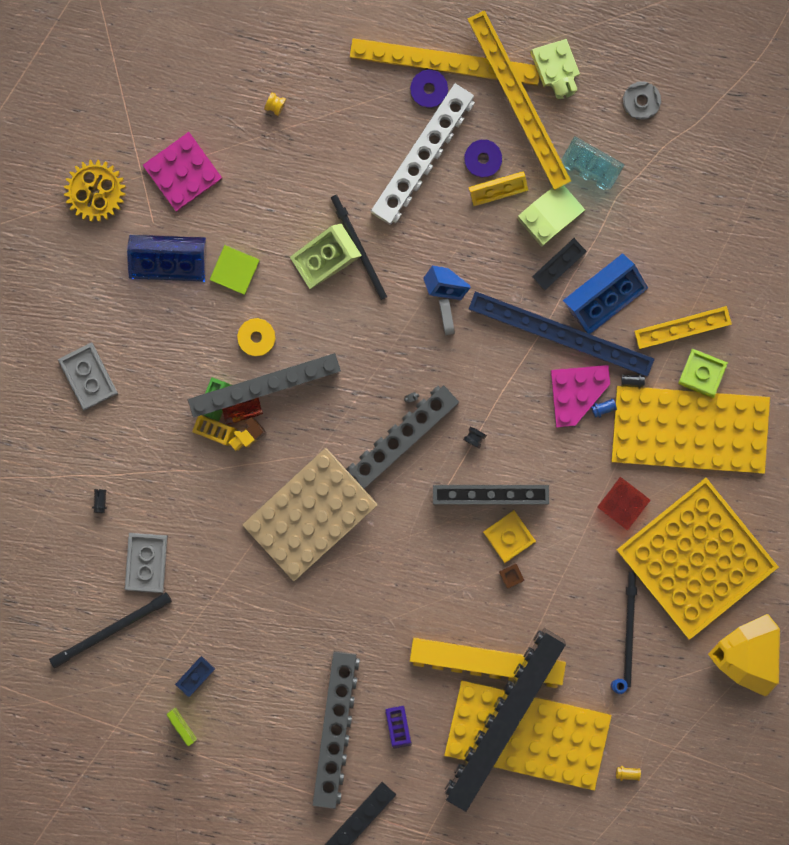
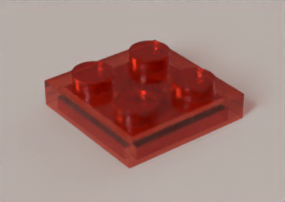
M619 477L597 508L628 530L651 500L622 477Z

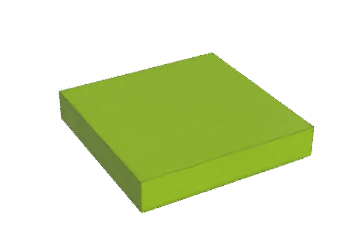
M224 245L210 281L245 295L260 260Z
M692 349L678 384L714 398L728 362Z
M175 707L167 713L166 716L187 746L193 744L197 738Z

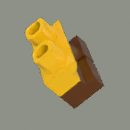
M251 417L246 421L249 427L245 431L234 432L236 436L229 441V444L235 451H239L244 446L250 447L267 433L255 418Z

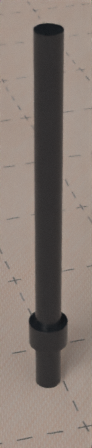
M338 195L332 196L331 200L336 209L335 213L338 219H341L348 235L362 255L360 259L380 300L387 298L380 280L347 216L349 213L346 207L343 208Z
M628 572V587H626L627 617L624 680L628 688L631 687L634 610L635 595H637L635 572Z

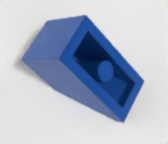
M432 265L423 278L428 293L431 296L462 300L470 289L468 283L445 267Z

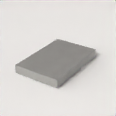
M92 342L58 359L83 411L118 394Z
M129 533L125 590L164 593L168 535Z

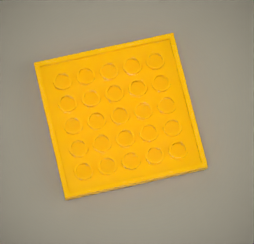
M706 477L616 549L688 640L779 568Z

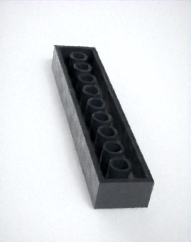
M543 628L542 631L538 630L533 639V647H528L523 656L525 657L522 665L519 663L514 670V679L512 681L509 680L505 685V694L502 698L499 696L496 700L493 714L489 713L484 721L483 731L479 730L474 738V746H469L464 755V763L458 764L454 772L455 778L453 781L450 779L445 786L446 801L467 812L566 646L563 638L546 628Z

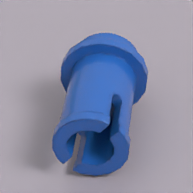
M612 398L600 404L595 403L591 409L595 418H601V415L617 410V407Z
M616 679L611 683V689L617 694L625 693L628 688L626 681L623 679ZM618 683H620V685H621V687L619 688V690L617 689V684H618Z

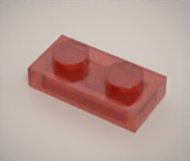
M259 397L222 409L226 425L263 414Z

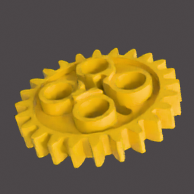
M89 160L88 166L82 162L81 169L75 166L76 173L69 172L72 179L66 178V181L70 184L64 186L66 190H69L64 196L70 197L66 203L73 204L70 207L71 211L77 209L75 214L77 217L83 214V220H86L89 216L91 222L94 221L95 217L101 222V216L108 220L109 213L115 216L114 209L121 210L118 203L124 204V201L120 198L126 196V193L121 192L126 186L120 185L124 178H117L120 172L116 171L113 173L115 169L113 165L107 168L108 163L106 161L101 166L100 160H97L96 165L93 164L92 160ZM88 174H93L95 177L92 183L85 182V177ZM100 175H102L103 177L97 186L98 178ZM106 181L112 182V187L109 190L103 189V184ZM97 186L99 193H95L93 196L91 189H95ZM81 192H87V198L84 201L78 200V195ZM93 196L92 204L90 207H88V203L90 202ZM98 199L105 200V205L102 208L96 207Z

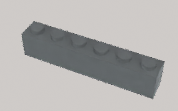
M433 485V504H549V485Z

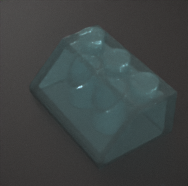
M575 136L561 159L566 169L578 171L580 177L588 181L592 179L603 190L607 188L610 190L625 165Z

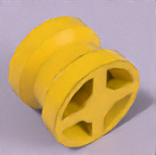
M272 92L264 110H271L275 115L279 116L285 105L286 98H279Z

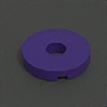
M423 70L416 74L411 82V96L419 106L435 108L447 96V81L438 71ZM425 85H433L435 88L432 94L425 93Z
M477 140L467 148L464 155V163L472 175L479 178H488L499 170L502 164V153L494 142ZM486 154L489 161L482 164L478 161V156Z

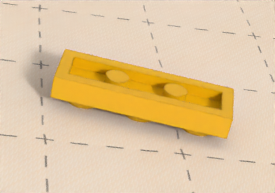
M524 171L469 187L473 206L529 191Z

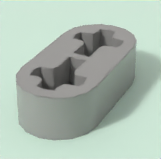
M449 299L439 300L445 336L455 334Z

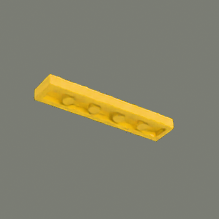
M725 306L635 330L634 334L638 349H643L729 326L732 323L728 308Z

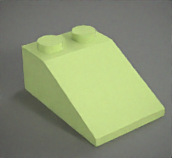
M562 186L556 190L551 188L518 215L517 219L538 244L543 247L583 213L585 209L569 190Z
M338 224L329 227L290 256L309 289H312L350 265L362 255L343 225Z

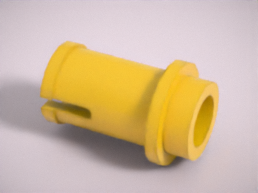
M617 767L616 779H620V781H623V779L640 781V768Z

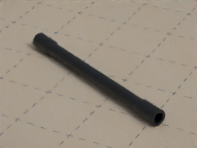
M167 592L160 595L147 605L71 648L49 658L51 665L54 669L95 644L148 614L172 602Z

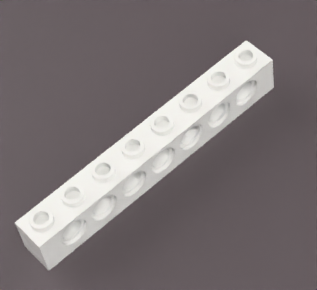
M456 83L453 85L372 208L371 213L389 225L392 222L396 223L402 215L400 213L401 208L408 206L412 199L410 197L413 190L417 191L423 183L421 181L422 176L429 174L433 167L431 165L434 158L438 160L443 152L442 146L445 142L448 144L454 135L452 133L455 126L459 128L464 120L463 114L465 111L469 112L475 103L472 101L474 99L473 94ZM455 103L459 104L461 110L453 112L450 106ZM446 119L451 125L448 128H442L440 121ZM432 135H436L440 138V142L432 144L429 138ZM426 151L430 157L427 160H422L419 158V153ZM411 167H416L419 173L416 176H411L408 170ZM406 183L409 189L406 192H401L398 190V185ZM396 199L398 201L397 207L390 208L387 205L388 200Z

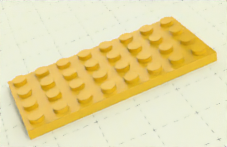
M617 386L615 402L617 410H615L611 462L765 474L770 397L716 393L715 397L712 398L695 391L655 388L639 389V387Z
M461 680L444 756L461 760L465 759L464 755L469 746H474V738L479 730L483 731L486 717L489 713L493 714L494 704L499 696L503 697L505 690ZM535 697L493 767L595 791L612 715Z

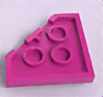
M608 365L551 370L556 427L576 426L610 385Z

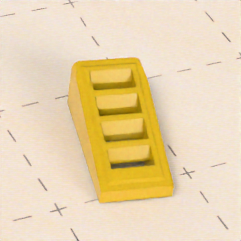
M200 415L197 417L192 432L223 445L231 446L229 441L234 438V432L237 429ZM204 421H207V423H206V425H205V428H204V431H203V432L200 431L201 428H202L203 422H204ZM211 424H214V425H213V428H212V431H211V433H210V435H209L208 432H209L210 426H211ZM221 427L218 437H215L218 428Z

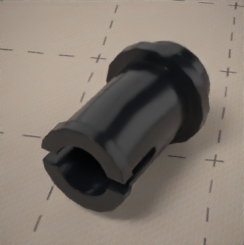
M622 374L621 386L639 387L641 389V387H645V376H641V374L639 376Z
M94 489V506H92L94 513H105L107 509L105 507L107 490Z

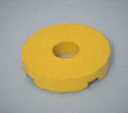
M259 318L249 319L244 322L239 328L237 335L238 344L241 349L248 355L255 357L263 356L270 352L276 340L275 331L271 324ZM254 332H259L262 335V339L258 343L251 340V335Z

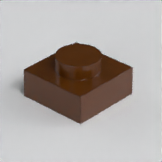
M516 563L499 571L507 589L525 581Z

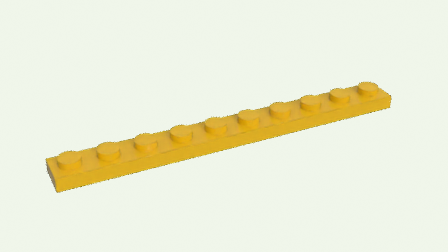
M485 10L468 18L467 20L552 188L556 190L570 183L571 179Z
M352 38L351 59L498 80L487 58ZM511 62L522 84L538 86L539 73L535 65Z

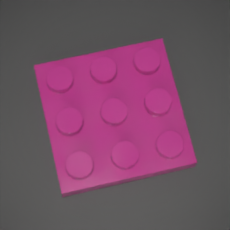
M190 132L143 164L176 212L223 179Z

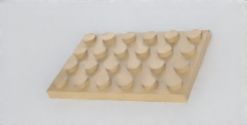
M325 448L254 513L243 526L284 572L295 581L378 504L331 452Z

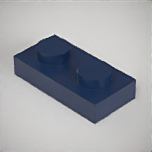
M201 656L175 685L190 697L216 668Z

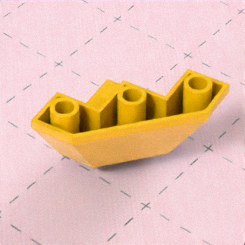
M766 614L738 627L719 641L708 655L717 667L737 684L763 696H768L779 684L780 628Z

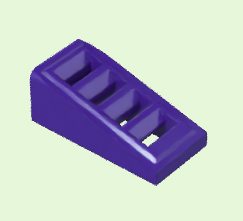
M405 706L385 709L393 749L411 746L412 742ZM402 713L400 717L391 718L392 714ZM403 721V724L392 725L393 722ZM405 729V732L394 734V730ZM405 736H406V740H401V741H396V740H395V738L405 737Z

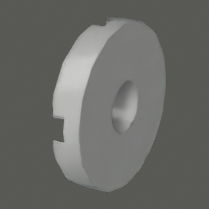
M645 81L630 85L623 96V107L626 113L638 120H646L653 117L661 104V95L658 89ZM637 97H646L647 104L644 106L639 105Z

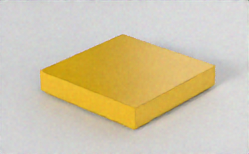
M515 510L483 531L504 563L536 542Z

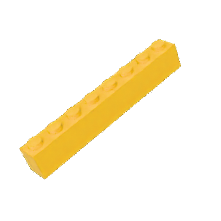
M413 638L410 662H413V666L424 667L425 664L432 665V669L443 670L444 667L451 668V672L462 673L463 670L470 671L471 675L476 676L486 673L489 674L490 678L495 679L506 676L508 680L512 681L515 675L514 670L519 663L522 665L525 657L522 654ZM557 660L544 681L547 687L558 688V685H563L565 661Z

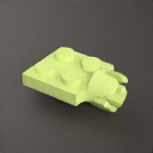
M567 39L532 49L530 53L543 87L551 86L557 99H564V95L570 97L575 94L577 86L574 77L579 76L580 73Z

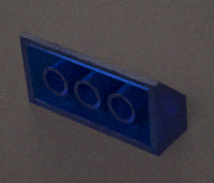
M129 235L127 245L129 279L205 282L206 237Z

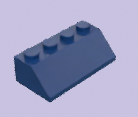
M622 253L566 297L563 302L585 332L591 334L646 291L648 286L635 264Z

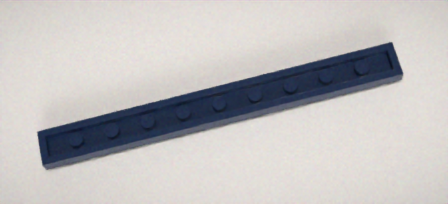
M476 291L468 309L648 377L654 362L652 357Z

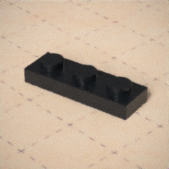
M573 238L539 269L532 278L545 291L587 251Z

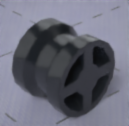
M470 426L468 429L469 433L463 440L480 449L481 441L487 435Z

